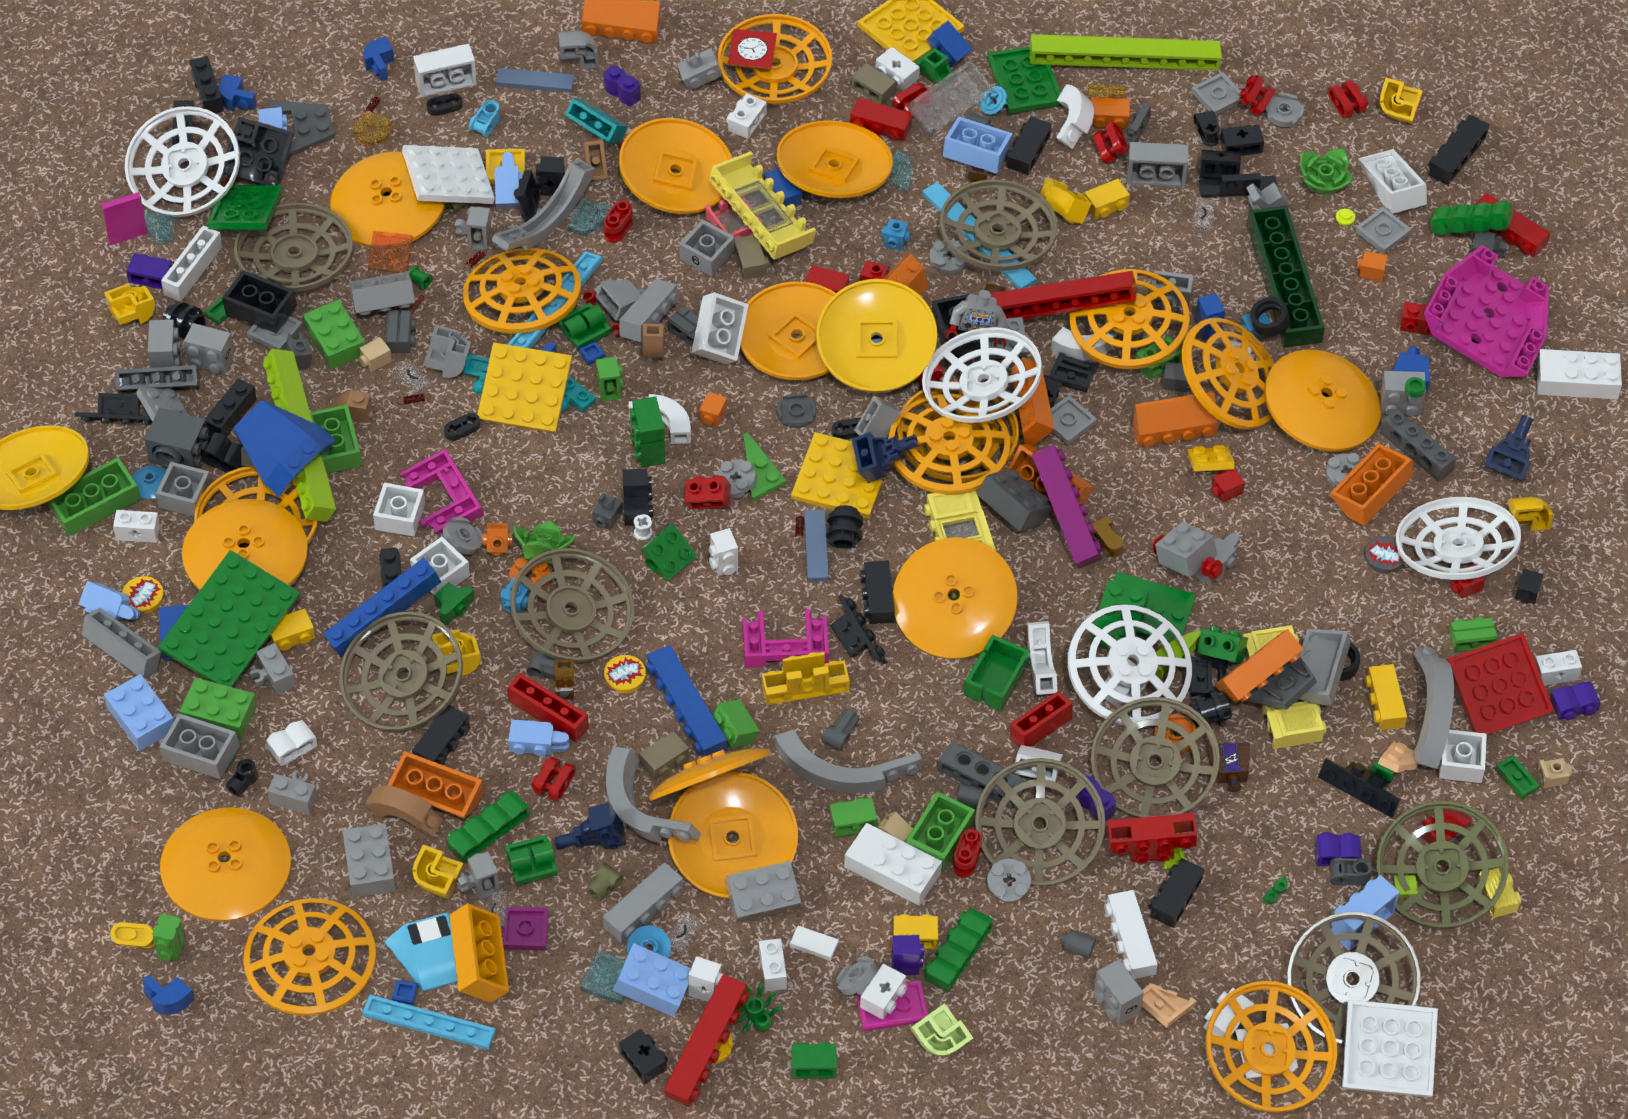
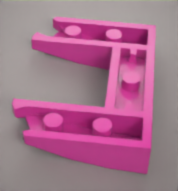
M446 449L400 473L402 478H406V485L404 486L417 489L440 480L452 499V504L419 521L423 527L428 525L434 528L436 534L442 533L446 523L453 517H463L469 521H474L484 516L480 504Z
M805 609L806 639L765 640L763 611L757 612L758 619L750 623L744 617L745 668L766 667V661H783V659L790 656H803L813 652H824L825 663H829L826 615L822 616V620L810 617L812 610Z

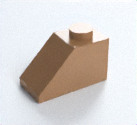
M603 139L583 140L585 162L595 168L591 181L607 179Z
M350 390L333 398L330 408L348 404L352 420L368 422L372 409L371 393Z

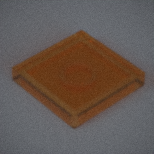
M373 231L368 270L392 273L408 271L413 236Z

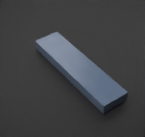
M499 68L496 86L572 93L575 78L572 74Z
M804 510L807 581H828L825 510Z

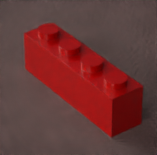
M1486 192L1475 204H1493L1499 200ZM1514 209L1513 218L1507 229H1489L1490 232L1504 238L1508 244L1515 245L1524 254H1529L1532 257H1535L1548 244L1550 236L1549 231Z
M519 673L507 687L508 701L542 722L551 723L556 731L568 734L569 739L577 742L588 730L587 713L523 674Z

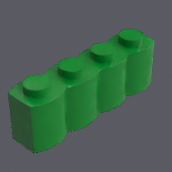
M1498 201L1493 204L1478 203L1474 206L1468 204L1456 207L1441 206L1435 209L1430 223L1433 234L1446 235L1451 232L1466 233L1470 230L1475 232H1483L1489 229L1504 230L1510 226L1514 213L1511 203L1507 201Z
M513 790L503 793L496 803L485 806L480 815L469 818L465 822L464 827L450 832L446 839L447 848L463 864H466L468 858L485 850L497 839L512 830L513 827L530 816V807Z
M972 907L967 912L963 911L958 919V926L949 931L948 941L938 947L936 951L937 957L933 961L930 960L926 965V980L949 992L992 930L994 919Z

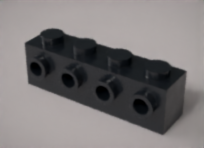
M1470 114L1465 120H1461L1457 131L1450 134L1448 142L1442 144L1436 157L1433 156L1430 159L1428 175L1449 185L1487 138L1490 124Z

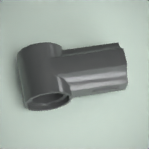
M534 651L526 672L532 677L536 675L539 676L538 678L546 676L555 679L554 660L556 659L550 658L540 651Z
M850 708L843 709L835 723L827 727L822 742L842 751L844 749L842 747L848 743L851 732L859 722L860 716Z

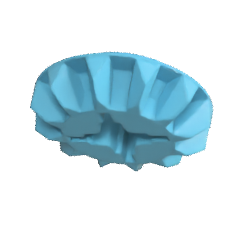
M1000 86L989 88L981 98L980 107L982 111L989 116L992 114L997 115L999 110L1003 111L1002 107L1007 104L1006 99L1009 97L1006 94V90ZM992 98L996 99V101H997L996 104H994Z

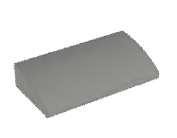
M1307 629L1300 656L1314 675L1317 683L1299 698L1300 700L1320 705H1333L1351 643L1348 631Z

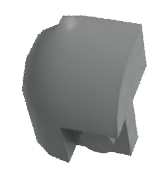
M579 30L558 32L560 60L579 58L580 70L599 68L598 47L593 36Z
M435 325L424 366L434 370H442V377L444 378L459 375L466 364L471 341L464 338L460 331Z

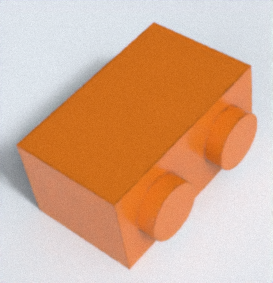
M1091 97L1094 108L1091 126L1103 128L1111 121H1114L1121 129L1128 128L1130 99Z

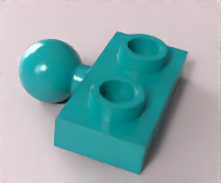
M469 354L463 373L467 376L479 378L473 383L472 388L475 393L482 394L490 358Z
M569 376L561 412L566 411L570 403L583 413L596 403L597 397Z

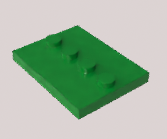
M1029 46L987 53V60L997 86L1005 89L1006 94L1009 96L1006 99L1007 104L1005 105L1008 114L1062 106L1057 101L1061 91L1051 66L1030 64Z
M232 185L227 194L216 203L207 222L208 229H232L235 231L266 230L282 196V185Z
M1116 573L1114 581L1149 590L1146 608L1168 620L1183 636L1197 594L1123 573ZM1144 614L1142 617L1143 623L1155 629L1162 624L1147 614ZM1139 628L1138 636L1149 638L1152 635L1149 631ZM1169 629L1163 634L1168 643L1176 639Z

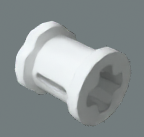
M645 514L636 516L634 519L635 537L639 540L649 539L652 536L651 517Z

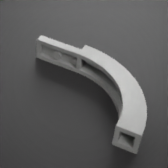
M581 159L570 162L560 185L546 205L524 224L494 234L492 241L500 249L506 251L519 246L528 250L540 244L573 211L587 189L595 168Z
M1416 646L1414 656L1426 677L1427 701L1422 730L1413 756L1418 764L1438 769L1452 718L1454 701L1453 673L1450 663L1446 659L1439 658L1434 649L1426 646L1424 648Z
M795 729L774 735V746L782 760L792 771L806 781L831 791L842 793L874 792L885 789L886 780L894 781L899 776L905 774L913 775L921 770L922 758L919 752L872 767L847 768L828 763L815 756L800 741Z
M613 746L606 770V789L609 801L617 815L635 833L650 841L660 843L662 837L667 839L675 837L685 842L689 840L698 841L701 833L691 823L656 818L639 811L634 799L633 782L640 759L631 749Z

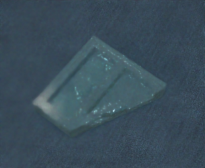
M897 150L892 155V171L885 183L908 194L914 158Z
M582 198L568 224V231L583 236L589 235L604 224V218L612 206Z
M143 210L147 232L150 234L154 244H174L176 217L158 214L152 210ZM163 210V211L176 212V210Z

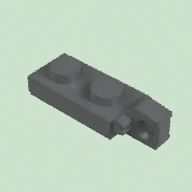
M1143 102L1141 108L1137 109L1135 120L1133 123H1130L1128 134L1124 135L1128 146L1130 142H1138L1151 118L1150 103Z

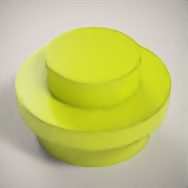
M1340 209L1336 213V221L1342 226H1349L1354 223L1355 214L1350 209Z

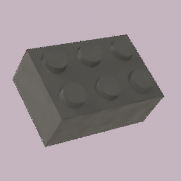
M1011 468L987 475L977 493L980 498L1019 532L1043 525L1053 508L1045 495L1040 494L1031 483L1026 482L1016 470Z

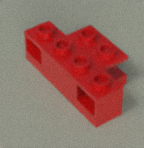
M1194 813L1107 821L1110 854L1122 855L1131 852V862L1144 864L1148 861H1168L1174 859L1175 848L1188 849L1197 845ZM1182 832H1192V833L1175 834V833H1182ZM1126 837H1128V839L1112 840V839H1115V838H1126Z

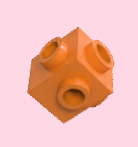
M487 523V533H483V546H487V552H491L492 555H503V552H508V546H512V534H508V523Z

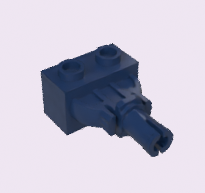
M1521 415L1512 439L1510 440L1512 432L1508 431L1506 438L1501 440L1496 447L1492 446L1484 464L1485 467L1523 482L1531 465L1528 448L1531 440H1526V436L1534 419L1528 417L1524 426L1527 416Z
M871 432L852 438L858 471L867 483L886 477V470L891 468L895 461L902 459L903 452L919 447L915 434L898 441L896 437L889 439L884 437L875 438Z
M609 803L588 808V820L582 822L580 826L574 827L571 833L554 838L558 850L573 845L579 846V848L587 845H602L605 849L613 850L626 844L623 821Z

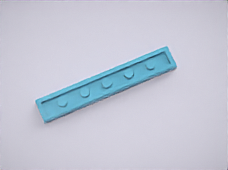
M369 995L362 1012L364 1017L487 1050L490 1049L496 1033V1028L374 995Z

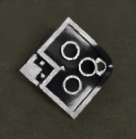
M239 116L234 130L240 150V165L236 177L261 185H279L284 174L285 163L295 133ZM231 139L226 153L234 151ZM235 159L225 162L223 173L232 175ZM271 174L275 175L274 181H269Z

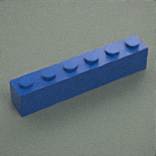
M422 558L323 633V635L338 655L343 657L351 641L377 619L388 614L403 612L442 581L427 560Z
M668 645L647 654L648 663H646V669L649 675H654L656 678L655 684L658 690H663L665 693L664 698L669 707L672 706L675 710L674 716L677 722H682L684 725V733L688 739L691 738L694 742L693 748L696 754H701L702 757L711 754L712 757V754L723 749L724 752L727 751L726 737L672 647Z

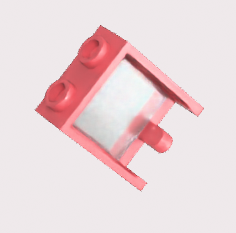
M740 197L751 210L752 207L749 205L744 197ZM725 199L719 201V210L714 212L709 204L705 205V218L712 225L735 238L754 235ZM757 215L756 217H757L758 220L763 224V222L761 221V219H760V218L758 217V215Z

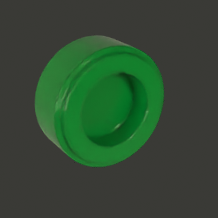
M1412 377L1406 381L1405 392L1410 397L1418 398L1425 393L1426 384L1421 378Z

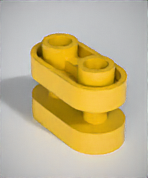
M119 922L111 929V938L119 945L142 949L155 948L152 935L154 928L151 926Z

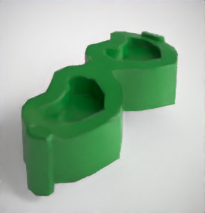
M1285 876L1279 878L1276 884L1273 885L1272 890H1269L1264 895V904L1271 905L1276 903L1277 894L1286 891L1287 881Z

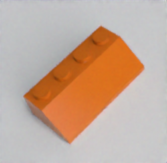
M584 0L582 31L587 32L591 36L601 35L607 38L615 37L628 41L637 40L644 43H657L661 29V6L659 1Z
M911 253L902 258L883 278L901 283L914 290L920 296L929 288L924 266Z
M1026 358L1021 359L1025 371L1037 367L1036 362ZM1016 364L1010 368L1011 375L1019 373ZM1043 370L1037 389L1017 409L1024 444H1031L1032 446L1036 445L1055 429ZM1037 375L1025 379L1024 386L1017 395L1018 397L1022 398L1027 393ZM1019 381L1012 382L1013 391L1017 388Z
M1208 392L1207 395L1216 404L1215 393ZM1195 395L1135 404L1132 428L1138 447H1150L1158 443L1169 444L1176 440L1184 439L1188 441L1195 437H1211L1217 434L1218 419L1204 408Z
M1378 443L1332 490L1330 496L1349 519L1365 526L1413 477L1412 459Z
M1021 444L1007 469L1016 470L1026 482L1031 483L1040 494L1045 495L1048 501H1050L1032 457L1033 453L1040 450L1031 444ZM1072 472L1074 477L1071 479L1072 484L1078 487L1081 494L1078 497L1080 504H1085L1095 486ZM1052 508L1051 513L1056 515L1054 509Z
M1287 629L1217 682L1215 687L1224 692L1234 703L1238 700L1244 702L1252 695L1250 692L1252 689L1257 687L1259 690L1268 683L1266 678L1272 674L1275 677L1284 670L1283 665L1289 661L1292 664L1300 658L1299 652L1303 650V647Z
M404 751L387 785L406 790L422 798L432 807L464 819L477 808L485 792L481 779Z

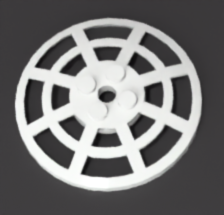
M190 106L166 110L148 120L132 138L125 158V174L128 185L133 194L139 192L134 176L146 175L149 186L155 192L148 200L143 198L139 192L142 204L155 213L171 217L198 214L219 202L233 185L240 165L239 144L229 125L220 116L209 110ZM184 115L201 116L214 122L208 131L197 127H186ZM176 117L177 129L165 133L158 140L149 134L160 123ZM220 126L230 137L234 151L224 154L220 143L214 137ZM187 133L201 135L203 139L198 145L188 142ZM179 135L180 143L173 145L169 149L163 145L170 138ZM144 139L152 146L146 157L145 167L133 168L135 153L139 144ZM210 142L215 146L218 156L208 158L204 150ZM158 150L164 155L161 166L152 167L153 158ZM235 159L234 170L229 182L225 187L219 185L218 182L223 174L225 162ZM184 161H189V166L187 168H180L181 164ZM219 164L214 180L207 177L208 167ZM163 174L167 183L159 189L152 175ZM199 182L208 186L200 193L192 196V186ZM174 186L183 188V197H173L167 193ZM212 190L219 193L207 204L191 210L192 201L204 197ZM163 198L170 202L183 203V212L165 211L153 205Z
M997 327L971 330L950 339L934 353L932 360L923 372V391L931 407L940 415L951 420L967 423L994 420L1015 411L1033 395L1042 377V360L1033 342L1025 335L1016 331ZM988 338H1005L1017 342V345L1011 352L999 348H989ZM980 339L981 349L969 352L959 359L951 353L952 350L965 343ZM1024 347L1033 355L1037 366L1028 371H1025L1022 361L1017 357ZM989 355H999L1006 358L1002 363L989 360ZM981 356V361H977L969 366L964 364L970 359ZM943 358L948 360L952 365L946 371L943 382L931 381V376L938 363ZM1014 362L1019 369V373L1008 376L1006 368ZM957 369L962 372L960 381L950 382L954 372ZM1037 375L1027 393L1022 398L1018 397L1017 395L1022 390L1025 379ZM983 379H988V381L981 383ZM1019 381L1017 388L1012 394L1005 391L1008 383ZM930 388L943 389L944 396L950 405L942 409L938 407L932 398ZM961 389L964 396L955 401L950 395L949 390ZM998 396L1004 399V401L988 407L989 400L995 399ZM970 400L980 402L979 408H969L963 405ZM1009 402L1014 403L1001 411L987 415V412L999 409ZM958 409L968 413L979 414L978 416L969 417L952 414L950 412Z
M1449 497L1423 504L1403 518L1396 532V547L1403 561L1420 573L1450 580L1478 578L1501 569L1515 557L1521 544L1520 526L1509 511L1493 502L1472 497ZM1459 508L1458 517L1445 518L1434 522L1427 515L1428 512L1433 510ZM1468 508L1484 510L1497 517L1489 524L1476 518L1467 517ZM1419 517L1427 525L1418 534L1416 540L1404 536L1407 529ZM1505 521L1512 529L1515 540L1502 543L1501 535L1495 528ZM1458 523V525L1455 527L1446 528L1444 530L1440 528V526ZM1466 524L1476 525L1483 529L1478 532L1466 527ZM1431 531L1436 534L1434 543L1423 541ZM1490 533L1494 537L1496 544L1484 545L1483 538ZM1403 543L1415 546V551L1420 561L1414 562L1404 553ZM1514 547L1503 560L1496 564L1492 563L1499 556L1502 549ZM1421 548L1434 550L1436 556L1427 559ZM1494 551L1488 560L1485 561L1480 558L1483 552ZM1444 561L1452 563L1451 568H1446L1434 563ZM1473 562L1477 564L1473 567L1460 569V565ZM1424 566H1429V567H1431V568H1433V569H1436V570H1439V571L1431 570V569H1428V568H1426V567H1424Z
M1115 605L1095 612L1077 629L1068 651V671L1076 693L1089 709L1104 719L1113 713L1100 705L1107 695L1123 703H1129L1141 698L1160 697L1161 695L1165 698L1182 702L1190 687L1192 662L1185 640L1168 620L1147 608L1135 605ZM1116 610H1121L1123 621L1111 623L1103 629L1092 624L1096 618ZM1130 610L1147 614L1162 624L1155 629L1146 623L1132 620ZM1125 626L1126 637L1118 641L1107 634L1116 628ZM1134 627L1147 630L1152 635L1146 641L1135 637ZM1086 629L1096 637L1090 646L1089 658L1076 659L1077 645L1082 633ZM1168 629L1181 644L1186 659L1174 657L1170 644L1163 636ZM1101 640L1111 647L1107 657H1096L1097 647ZM1158 640L1165 647L1168 657L1157 656L1152 646ZM1132 657L1136 659L1137 666H1130L1127 658ZM1107 665L1108 671L1112 676L1107 683L1101 678L1097 666ZM1158 665L1169 666L1168 676L1164 683L1155 675ZM1175 666L1187 668L1185 683L1177 698L1169 690V686L1174 678ZM1090 667L1093 679L1101 688L1094 698L1088 694L1082 685L1077 668ZM1149 681L1158 689L1150 695L1140 697V686L1145 685ZM1118 683L1131 687L1132 697L1122 695L1113 689ZM1141 708L1132 710V717L1130 718L1134 724L1147 719H1160L1161 711L1150 716L1141 717ZM1170 708L1169 714H1171L1175 709ZM1120 718L1114 722L1124 725Z

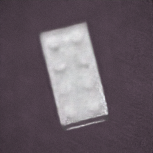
M969 60L912 100L907 108L931 138L956 121L958 116H963L986 100L992 94L994 88L974 62Z

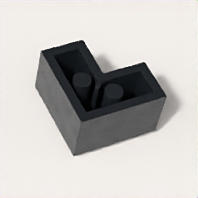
M647 468L622 469L625 526H635L634 519L638 515L645 514L653 518V505H649V501H653L652 476L648 477Z

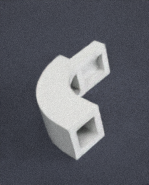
M1066 84L1057 101L1069 110V114L1056 138L1068 148L1073 149L1081 134L1088 133L1093 121L1094 108L1091 100L1076 87Z
M1065 327L1052 339V352L1056 354L1062 352L1068 357L1082 361L1092 360L1080 349L1072 336V332ZM1111 330L1106 335L1115 339L1118 333ZM1094 334L1081 336L1087 342ZM1100 339L1093 348L1106 354L1113 348V345Z
M649 394V397L657 396L662 420L670 430L671 444L691 443L690 420L684 408L668 397ZM629 401V409H633L632 401Z
M1049 622L1027 623L1028 650H1030L1029 665L1036 695L1056 693L1058 691L1057 673L1052 662Z

